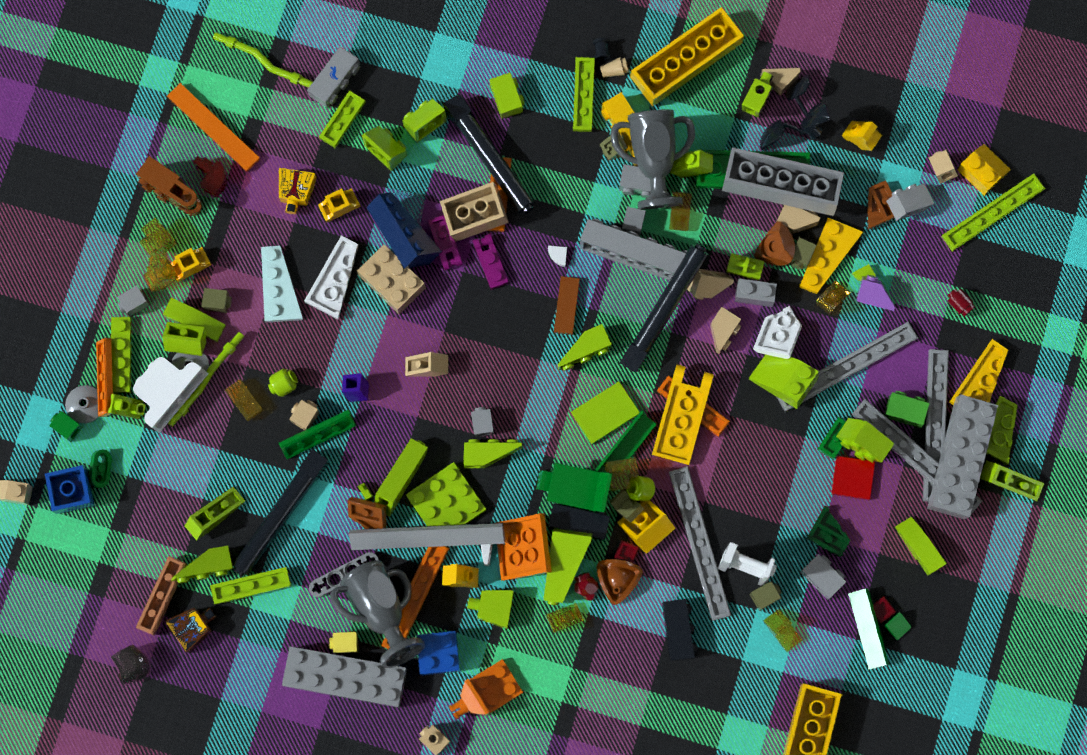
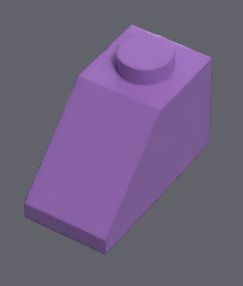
M873 275L862 276L856 297L857 302L894 311V302L882 282L878 280V277Z

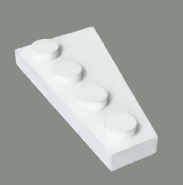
M343 236L340 237L304 300L305 303L337 320L340 316L356 257L357 243Z

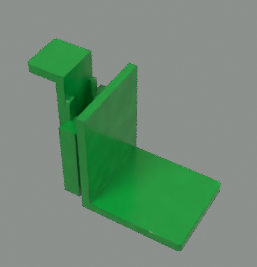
M554 463L553 472L540 470L536 489L548 491L546 501L605 512L612 473L596 472Z

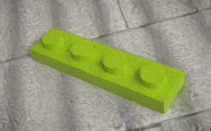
M576 57L573 131L592 132L594 58Z
M111 317L113 394L131 393V317Z
M284 567L213 584L210 587L214 604L217 605L291 587L288 569Z

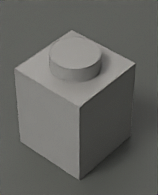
M627 206L622 231L627 233L632 231L639 234L640 237L646 211Z
M138 286L117 297L120 301L117 304L122 313L126 312L129 317L149 306Z
M486 407L475 408V411L471 412L474 436L494 435L490 409H486Z

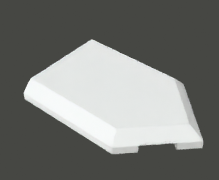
M790 306L775 315L771 314L765 317L753 348L757 353L784 359L791 357L802 325L795 317Z

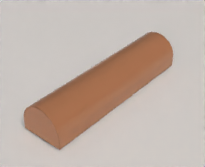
M168 556L136 628L155 636L178 586V581H171V578L187 566L186 563Z

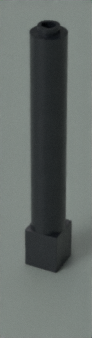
M458 94L444 102L443 108L455 128L458 127L518 213L528 214L531 212L535 202L472 116L471 109L461 95Z
M699 243L690 246L636 338L621 359L620 364L635 373L639 371L651 348L708 256V253L705 252L707 248Z
M313 449L310 451L300 465V470L232 564L235 566L233 571L242 577L244 574L247 576L250 574L310 487L319 479L329 465L328 459Z

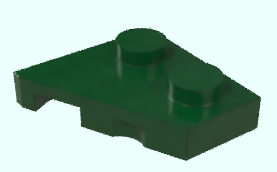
M824 506L806 539L841 558L850 539L843 532L837 520L834 519L829 508Z

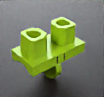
M731 253L726 272L760 281L764 261Z
M111 394V405L108 413L134 419H140L141 415H144L145 404H143V400Z

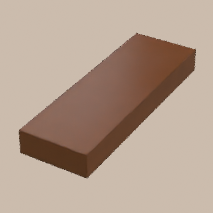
M563 276L560 278L554 333L573 335L580 278Z

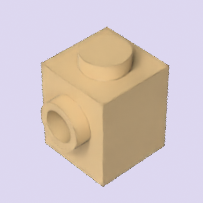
M946 150L936 152L933 156L929 157L940 184L958 176Z
M301 400L300 403H296L292 408L291 413L293 414L289 420L303 430L311 428L320 412L316 409L317 405L310 400H307V402Z
M427 725L420 732L421 738L419 740L435 755H439L450 743L434 725L431 727Z

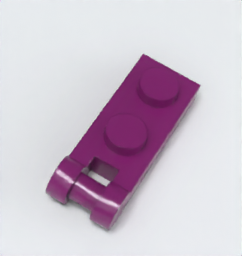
M444 215L428 220L435 244L442 251L439 256L444 271L450 269L449 267L462 265L455 240L450 236ZM453 253L454 258L447 260L446 255Z
M485 235V238L480 240L478 238L472 240L490 289L508 284V279L491 235ZM488 245L489 250L482 251L481 247Z

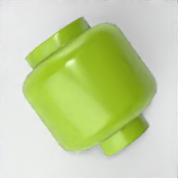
M283 368L270 376L268 387L272 394L283 397L296 389L298 379L292 370Z
M634 476L627 483L626 490L630 499L646 502L654 496L655 484L649 477Z

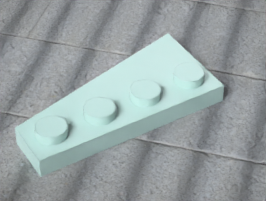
M261 247L265 323L303 320L281 247Z

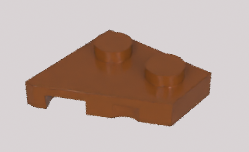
M886 180L868 188L869 230L895 218L887 203V200L892 197V191Z
M355 497L348 499L349 518L360 523L365 529L386 528L385 505Z

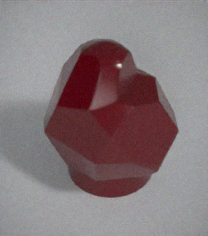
M589 572L574 577L576 581L574 584L575 592L582 595L587 601L594 600L598 591V585Z

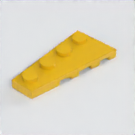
M828 218L799 287L817 294L863 232Z
M992 339L949 403L954 405L955 398L959 395L990 403L1008 349Z

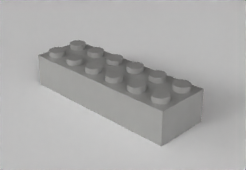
M732 147L722 191L834 216L844 172Z
M598 219L587 220L580 239V249L669 281L687 253L686 250L682 252L675 250V247L669 244H658L652 238H641L635 232L629 231L627 233L621 231V228L611 225L609 227Z
M959 395L955 398L927 509L961 519L970 517L998 405L964 395Z
M289 647L282 686L400 708L407 668L399 666L384 668L381 663Z

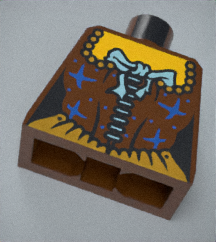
M192 608L167 620L166 623L187 653H191L212 632L208 623L215 619L216 616L211 608L201 614L196 608Z

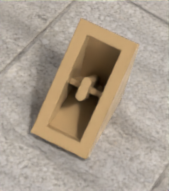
M800 68L762 69L761 76L763 72L773 75L774 77L770 85L781 96L799 77Z

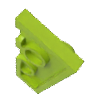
M1000 396L995 404L998 405L986 454L1008 465L1017 404Z

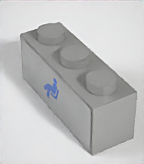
M340 46L308 88V95L326 108L330 104L333 105L338 98L337 94L341 89L344 90L347 87L349 78L360 69L359 59Z

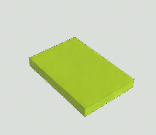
M619 381L571 411L572 416L591 445L640 413Z

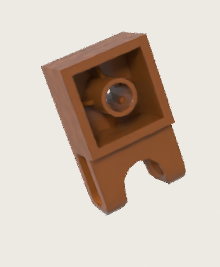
M149 156L136 173L139 179L138 182L142 185L141 187L149 193L153 191L163 203L166 204L168 201L190 216L199 214L202 209V203L196 193L183 183L180 176ZM195 204H197V206H196V208H195L194 210H189V209L192 208Z

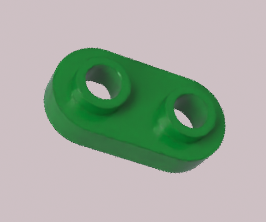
M97 450L91 456L88 480L94 488H102L109 483L112 455L107 450ZM99 456L102 458L101 463L98 461ZM96 475L99 476L98 482L95 479Z

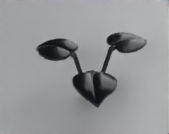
M807 74L794 81L785 93L787 100L790 101L795 98L806 115L800 124L801 129L788 123L782 124L780 120L773 122L765 129L761 136L760 149L762 151L782 137L785 127L796 130L802 135L806 133L811 139H816L823 131L819 124L831 120L825 103H819L807 112L799 100V96L807 91L810 84V78Z

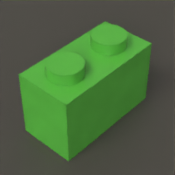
M892 392L889 395L884 416L894 421L921 428L925 421L929 403L925 402V399L921 397L910 398L904 392Z

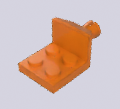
M502 659L470 680H465L460 695L461 699L448 707L451 712L460 708V710L453 713L456 720L468 712L487 716L521 695L523 691Z

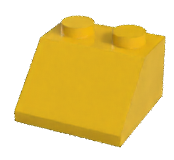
M983 144L969 155L957 170L985 196L1011 169Z
M650 500L639 503L644 510L631 523L624 517L617 522L634 543L646 554L675 529L666 514Z

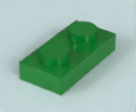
M840 417L837 418L817 449L832 460H834L842 448L841 440L836 436L846 421Z

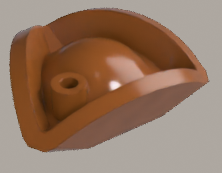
M777 221L757 247L754 253L755 258L772 265L783 266L789 264L795 254V243L788 228L782 222Z
M608 559L599 561L597 564L600 584L606 597L613 605L622 602L633 591L643 574L641 567L624 560Z

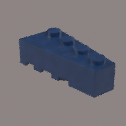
M392 192L379 194L366 207L404 269L430 265L442 252Z

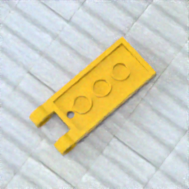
M677 364L652 455L689 465L714 374L704 372L701 386L698 388L682 383L686 366ZM689 390L692 394L687 396L686 391Z

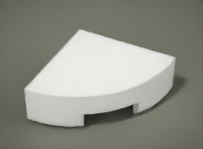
M548 246V253L551 259L557 265L565 267L567 247Z

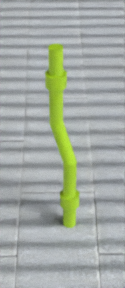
M217 32L214 33L213 39L226 44L229 48H237L253 55L269 72L289 79L291 83L296 85L301 84L309 88L313 81L301 77V74L291 73L274 66L258 49L237 41V38L227 37Z
M238 332L230 342L224 345L223 351L208 367L206 378L168 422L171 427L188 413V408L203 392L217 368L228 355L234 353L235 347L244 338L242 333Z

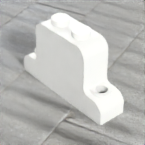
M163 357L152 361L145 373L136 380L133 387L134 393L150 406L149 411L145 415V422L160 433L206 378L208 373L194 362L187 364L182 370H179Z

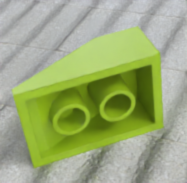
M765 354L749 377V380L798 409L818 380L819 371L793 357L784 359Z

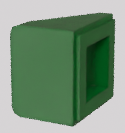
M900 612L884 625L896 640H899L911 628Z

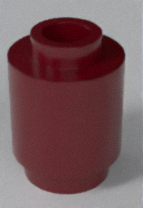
M955 288L948 294L949 300L947 302L959 315L962 314L965 317L975 308L972 299L962 289L957 290Z

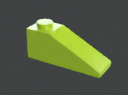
M987 460L980 479L1035 501L1038 500L1044 485L1040 481Z
M232 487L192 514L186 522L185 528L196 540H199L245 503V500Z

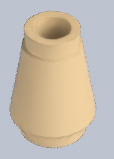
M620 57L600 67L603 77L623 76L629 72L626 59H621Z

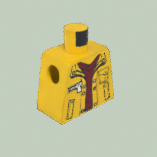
M279 168V199L282 203H287L286 213L297 214L298 205H308L317 179L315 173Z

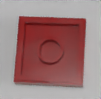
M836 456L831 495L870 500L875 462Z

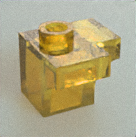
M156 217L141 228L146 237L139 243L152 258L158 254H165L177 244Z
M166 253L152 255L148 259L150 265L146 268L147 272L143 276L151 291L164 290L178 279Z
M636 458L605 463L606 473H612L611 491L630 489V479L639 477Z

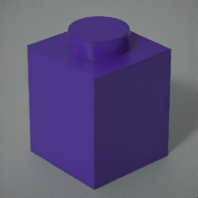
M361 373L343 375L342 393L348 401H367L369 382Z

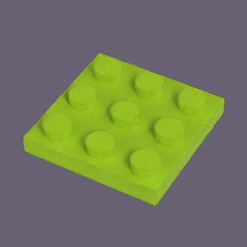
M454 462L406 494L427 527L466 525L486 511V508Z

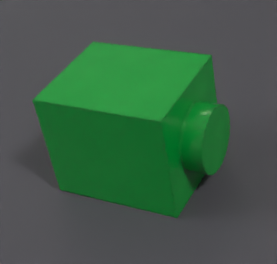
M62 411L59 414L56 413L51 418V424L49 425L70 442L73 441L83 428Z

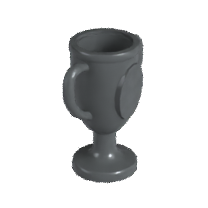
M662 109L632 113L627 117L629 122L623 121L614 124L610 133L613 148L621 158L637 164L640 171L650 179L651 194L647 199L638 202V209H657L682 205V197L672 196L667 192L665 177L672 170L674 161L685 155L691 148L695 139L693 121L686 116L674 118V110ZM685 123L688 133L687 141L684 147L675 154V124ZM619 129H630L635 157L627 154L620 146L618 139Z
M371 561L347 573L342 578L340 586L335 587L331 591L330 600L336 611L348 620L365 623L372 631L385 635L390 648L381 656L380 662L384 668H392L404 664L420 654L425 648V643L420 637L405 639L399 629L402 610L411 598L412 588L407 575L399 569L386 571L382 561ZM392 576H397L404 586V597L401 603L390 579ZM345 592L358 615L349 612L342 606L338 599L339 593Z

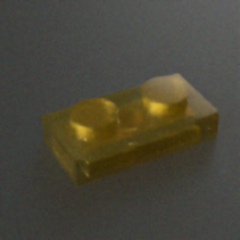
M241 379L225 389V392L247 421L263 411Z

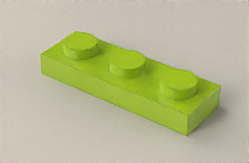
M349 91L325 126L319 139L336 148L362 109L365 100Z

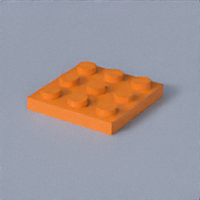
M540 513L495 523H503L505 544H497L501 581L552 572L545 514Z

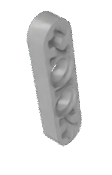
M365 553L313 580L309 585V592L314 597H323L331 593L335 587L340 586V583L337 585L330 583L332 575L338 574L342 580L348 573L347 569L349 566L355 565L358 567L360 565L357 562L361 560L363 564L367 562L366 558L369 556L371 559L375 558V561H379L374 553ZM326 578L327 584L331 588L327 590V587L325 586L321 588V593H318L317 591L313 592V589H315V584H318L319 586L325 584L323 582V579Z

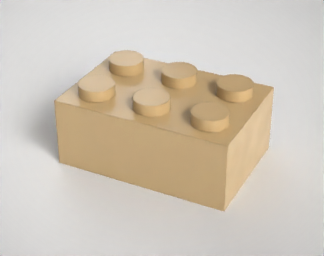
M493 182L440 201L450 236L456 242L509 223L499 190Z
M385 245L357 270L359 277L398 314L426 289L425 283L409 268L404 269L397 256Z

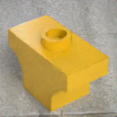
M851 121L842 137L857 145L861 150L872 151L882 135L876 130L877 126L873 122Z
M352 188L349 190L339 189L325 196V200L318 204L326 223L361 207Z
M202 247L195 250L190 248L174 256L175 260L168 264L177 282L212 265Z
M459 564L443 566L442 585L478 588L479 568Z

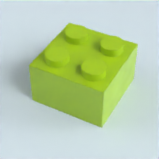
M848 418L836 436L841 440L840 444L855 452L854 455L863 461L867 459L872 463L874 461L883 462L894 445V442L868 421Z

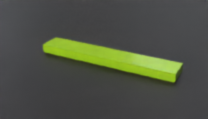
M1032 174L944 233L941 237L953 252L1038 195L1045 188L1036 175Z

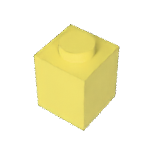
M333 633V638L329 639L330 649H333L335 654L358 653V633Z

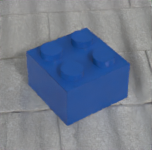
M81 465L45 473L52 512L60 514L95 506L91 485L88 480V469L85 466Z
M456 631L416 635L425 643V648L418 654L421 676L460 672Z

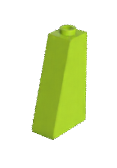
M410 439L376 493L375 503L385 505L386 515L389 517L392 515L426 456L428 447L419 440Z
M553 529L550 547L552 572L547 573L543 598L548 604L559 605V603H563L591 542V533Z

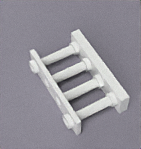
M731 542L725 549L718 566V570L724 572L727 568L731 569L733 567L759 577L758 585L760 586L764 582H768L770 576L773 577L777 567L774 565L775 559L773 558L766 564L739 554V551L736 550L737 545Z

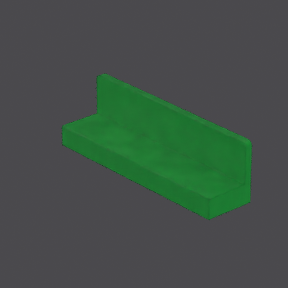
M641 410L595 471L612 473V483L655 428L656 423L645 416L644 411Z

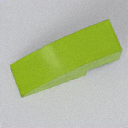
M172 297L163 313L165 318L176 323L205 327L206 337L218 342L226 326L209 315Z
M912 517L895 526V529L915 560H918L927 576L946 565L933 543Z

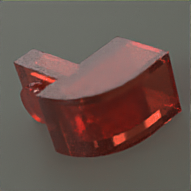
M197 156L193 163L206 174L199 185L202 190L218 199L226 188L227 174L218 160L213 165L206 157L202 159Z

